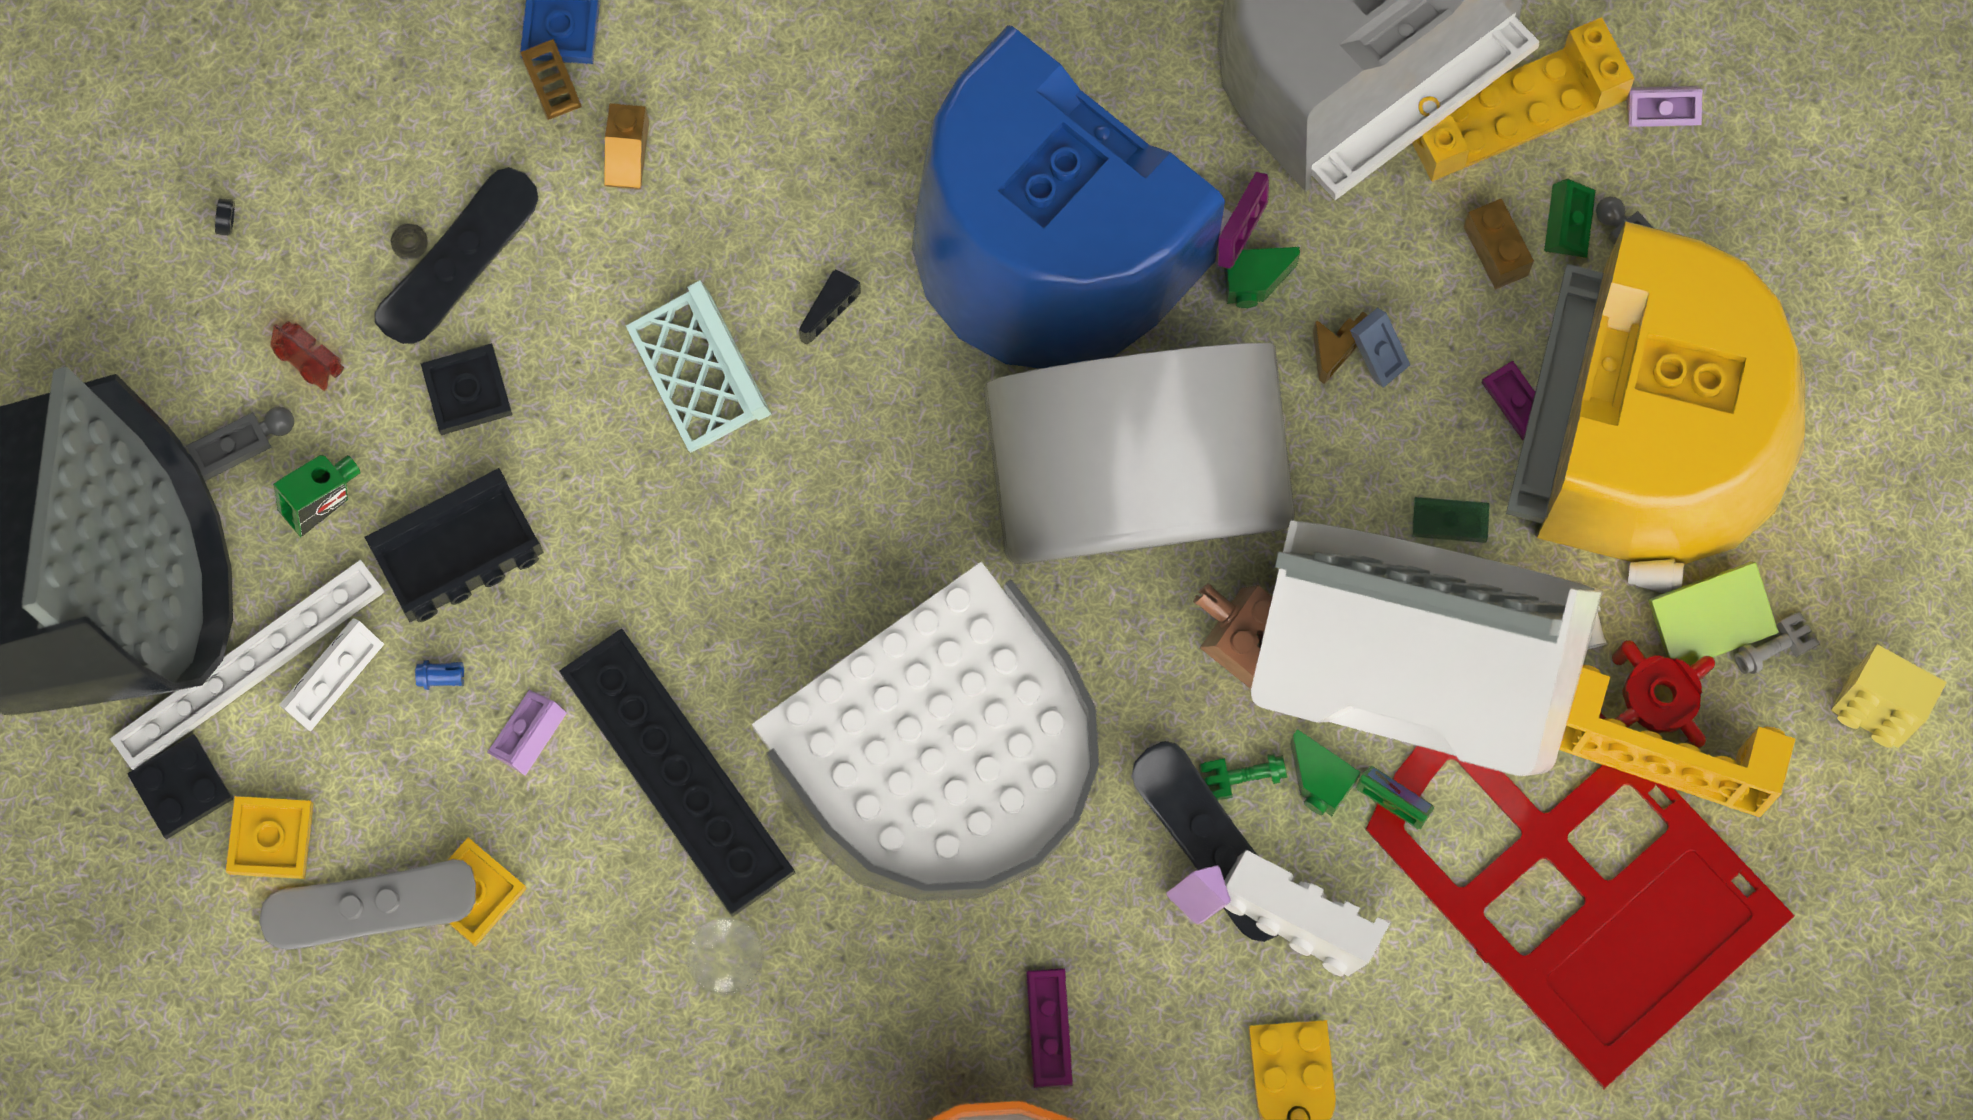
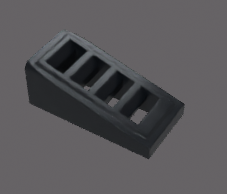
M836 269L832 271L799 328L802 343L808 345L858 298L861 294L860 282Z

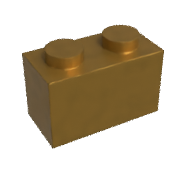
M1502 198L1469 211L1464 229L1495 290L1527 277L1534 260Z

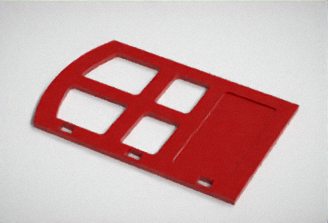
M1600 712L1599 718L1603 720L1606 719V717ZM1417 745L1392 779L1418 796H1421L1445 762L1455 760L1521 831V837L1465 887L1456 886L1406 832L1404 828L1405 821L1381 805L1377 804L1366 828L1370 836L1476 950L1475 953L1494 969L1603 1089L1609 1086L1795 916L1674 788L1605 765L1597 769L1550 812L1542 813L1504 772L1460 761L1456 755ZM1629 785L1667 824V831L1615 878L1605 880L1570 844L1568 835L1622 786ZM1655 785L1672 802L1664 810L1648 794L1654 789ZM1546 859L1583 897L1584 905L1530 954L1521 955L1485 917L1484 909L1539 860ZM1738 873L1756 890L1748 898L1732 882Z

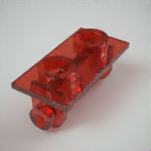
M288 321L282 327L275 324L270 345L274 354L280 360L288 361L298 369L305 381L310 384H316L325 391L328 386L329 376L331 375L336 378L344 370V366L341 365V359L323 345L311 351L310 348L316 344V339L298 323L292 324Z

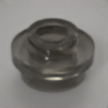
M403 224L391 236V247L394 253L405 260H413L420 257L428 246V238L425 231L415 224ZM415 238L416 244L409 248L403 246L405 239Z

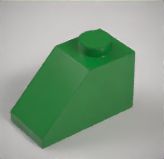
M1300 247L1242 250L1234 266L1231 269L1224 268L1227 304L1236 303L1238 308H1252L1257 306L1258 302H1264L1297 267Z
M1297 729L1293 734L1290 745L1300 795L1305 798L1304 804L1316 814L1323 815L1326 812L1333 816L1357 782L1361 772Z

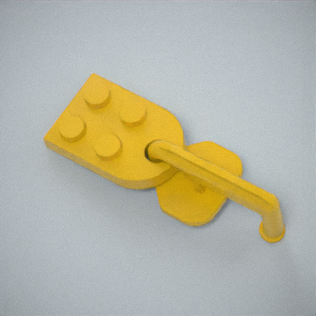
M1327 1020L1249 1026L1256 1106L1260 1119L1308 1120L1309 1118V1120H1331L1336 1106V1094Z

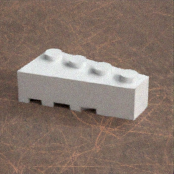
M1245 850L1237 857L1235 864L1224 880L1231 899L1230 903L1225 906L1227 910L1240 916L1246 914L1257 921L1256 926L1260 930L1272 936L1279 934L1290 941L1289 945L1293 950L1305 956L1312 954L1323 961L1322 965L1325 969L1335 975L1343 976L1345 974L1350 976L1370 962L1390 923L1377 917L1374 923L1360 917L1358 914L1360 911L1359 907L1347 901L1343 904L1327 900L1324 889L1312 883L1299 882V884L1292 882L1293 875L1291 872L1248 850Z

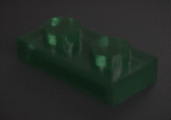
M1415 497L1413 500L1411 537L1486 543L1488 540L1490 503Z

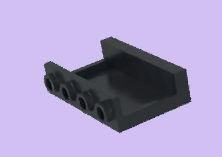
M500 468L364 537L409 622L414 620L424 622L431 619L438 613L437 608L449 602L452 605L462 603L472 595V590L483 584L485 587H491L504 580L505 573L516 567L519 570H523L533 566L538 562V556L544 553L540 542L527 522Z

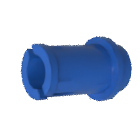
M424 660L423 664H416L415 679L417 687L423 686L425 690H430V686H464V679H462L464 677L463 662L430 664L429 660Z

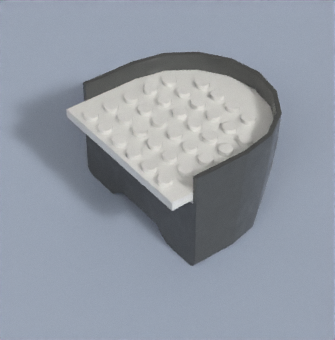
M982 562L752 724L755 732L769 749L767 756L776 792L819 850L858 884L914 901L980 898L1037 872L1076 829L1099 767L1096 707L1071 656L1013 580L1010 579L1005 583L1004 592Z

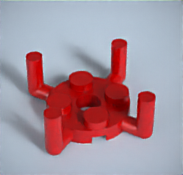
M1624 641L1612 654V661L1616 665H1623L1629 660L1634 669L1627 677L1622 690L1627 710L1614 719L1623 722L1627 728L1638 722L1647 728L1648 731L1657 734L1674 732L1681 729L1688 738L1684 743L1694 745L1700 750L1706 743V737L1693 719L1698 714L1701 706L1702 684L1700 680L1715 667L1714 658L1708 655L1704 656L1691 666L1677 658L1671 659L1660 655L1646 658L1633 641ZM1656 685H1665L1671 690L1673 695L1671 702L1664 703L1656 698L1654 694Z

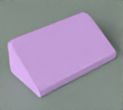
M1698 86L1631 88L1627 98L1629 127L1701 125L1702 88Z
M529 690L487 753L525 776L567 712L554 701Z
M1218 866L1194 871L1166 892L1168 898L1197 925L1205 922L1231 901L1220 867Z

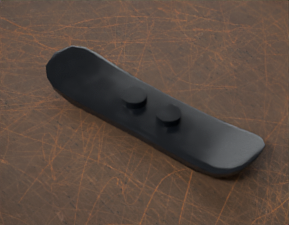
M507 167L497 170L486 180L460 216L434 247L378 305L374 313L375 324L386 336L402 344H414L424 340L440 325L456 303L524 227L535 211L538 193L537 187L523 172Z
M1162 741L1147 748L1134 762L1132 778L1135 788L1197 870L1218 866L1225 880L1237 857L1245 850L1257 855L1180 746L1176 743ZM1223 907L1241 933L1251 940L1266 942L1279 936V934L1272 936L1263 932L1256 926L1257 921L1246 914H1243V916L1236 915Z

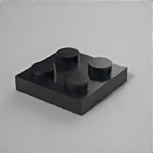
M492 343L420 363L440 435L513 415Z
M195 734L127 773L165 839L170 838L233 800Z

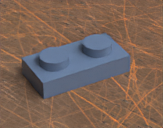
M1376 308L1350 330L1373 380L1384 388L1410 366V362L1390 319L1383 310Z

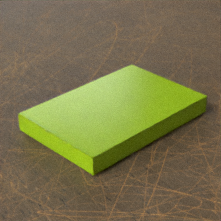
M1753 561L1648 599L1666 657L1680 659L1690 666L1704 656L1716 657L1779 633L1757 563Z

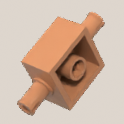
M1208 583L1199 591L1202 596L1196 595L1193 603L1199 605L1218 622L1200 646V649L1251 689L1272 596L1259 585L1241 588L1234 600L1230 602Z

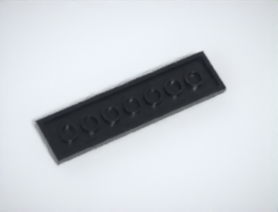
M622 628L559 670L565 682L731 917L737 915L795 874L794 868Z

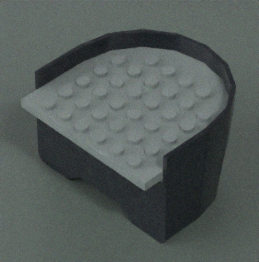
M67 366L53 370L49 393L0 406V713L4 715H18L153 696L202 686L224 659L233 622L232 567L220 515L200 469L171 428L117 374L83 383Z

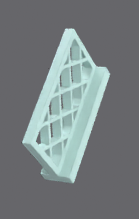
M701 281L688 286L689 292L626 325L690 453L714 442L754 419L759 421L772 415L709 290ZM689 304L693 312L689 328L672 324L676 310ZM698 323H699V325H700V327H701V329H702L703 332H700V331H697V330H696V327H697V324H698ZM651 324L662 327L657 345L643 342L638 330ZM669 329L686 334L681 352L663 348ZM693 336L708 341L709 347L705 359L687 355ZM647 349L654 351L652 359ZM661 353L678 358L672 377L660 374L656 369ZM713 355H715L718 363L712 362ZM685 360L702 365L696 384L679 379ZM709 367L722 370L725 375L720 391L703 386ZM662 380L670 382L668 390ZM676 385L694 389L688 408L674 405L671 398ZM729 386H731L735 395L727 393ZM701 392L718 396L712 415L695 411ZM725 398L739 402L744 412L732 420L719 417ZM678 411L686 414L684 421H682ZM692 416L709 420L706 434L692 441L687 431ZM717 423L723 424L715 428Z

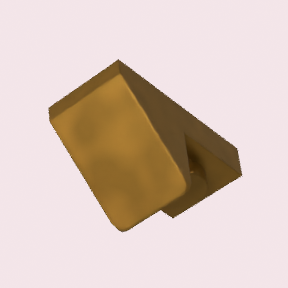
M1363 311L1355 321L1352 318L1347 319L1338 330L1337 335L1319 321H1315L1313 337L1318 378L1324 385L1358 347L1350 330L1368 316Z

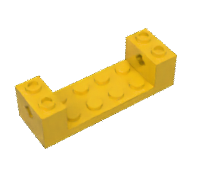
M1600 17L1570 30L1563 49L1500 76L1412 142V145L1431 182L1626 101L1635 78L1603 18ZM1428 96L1419 102L1418 109L1423 116L1427 117L1431 113L1424 112L1422 108L1424 102L1433 101L1437 105V109L1441 106L1436 98Z
M1583 665L1559 750L1757 817H1761L1781 795L1795 738L1786 736L1782 730L1775 727L1766 726L1762 728L1758 726L1739 748L1736 760L1726 756L1713 757L1701 753L1699 748L1691 744L1679 743L1677 745L1663 740L1661 735L1652 731L1639 732L1627 728L1623 722L1616 719H1600L1599 715L1610 676L1601 674L1600 670L1593 666Z

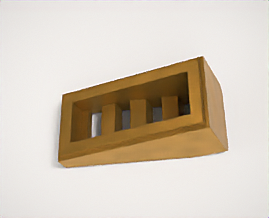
M554 39L520 52L547 120L582 107ZM551 52L553 59L533 66L531 59ZM553 66L557 67L558 73L539 80L538 72ZM562 79L563 87L545 93L543 86ZM565 93L568 94L570 100L552 107L550 106L548 100Z

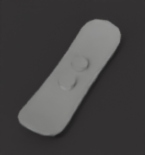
M453 859L374 877L285 888L272 893L262 903L259 923L265 940L276 948L286 950L314 947L387 932L444 925L462 920L471 913L476 900L474 874L471 866L463 860Z

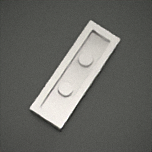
M353 618L279 706L304 728L311 731L381 649L384 643L360 621Z

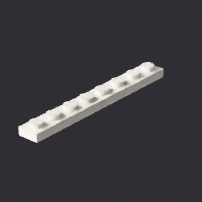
M359 560L227 654L222 663L202 686L174 692L115 734L110 740L132 770L153 759L382 595L384 590L364 563Z

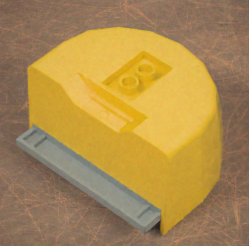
M1625 221L1602 272L1570 264L1566 265L1506 514L1542 523L1537 535L1539 539L1629 562L1675 559V562L1684 563V565L1736 548L1775 514L1804 451L1805 373L1781 301L1747 262L1702 240Z

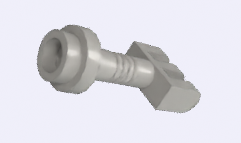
M1798 612L1776 625L1781 633L1780 636L1757 648L1751 644L1740 647L1739 652L1735 654V662L1742 673L1756 674L1763 669L1762 661L1781 651L1790 648L1797 658L1819 646L1820 643L1817 638L1810 639L1805 643L1801 641L1800 638L1811 633L1812 630L1808 625H1805L1795 631L1793 625L1800 623L1804 619L1802 614Z

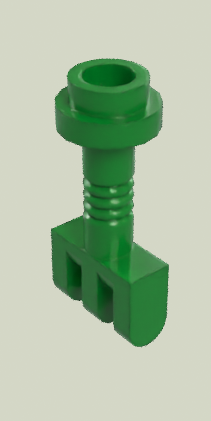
M1275 753L1267 755V763L1245 767V769L1238 768L1227 771L1225 758L1199 764L1200 773H1209L1216 770L1215 776L1206 777L1203 780L1208 787L1219 785L1220 790L1211 791L1217 800L1233 798L1231 785L1272 777L1273 784L1281 783L1280 779L1287 778L1283 755L1275 757Z

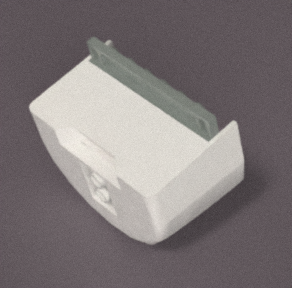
M1290 520L1283 552H1278L1275 567L1279 568L1251 687V697L1257 706L1313 722H1331L1456 755L1460 761L1517 776L1543 774L1553 768L1574 700L1603 590L1546 573L1443 548L1349 528Z

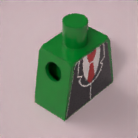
M348 455L334 465L326 456H317L273 484L278 512L300 537L304 536L348 500L346 483L361 473L359 467Z

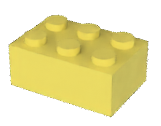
M1877 644L1851 672L1831 711L1838 714L1837 719L1842 724L1854 729L1860 726L1872 733V739L1878 744L1889 748L1894 745L1899 748L1927 721L1947 682Z

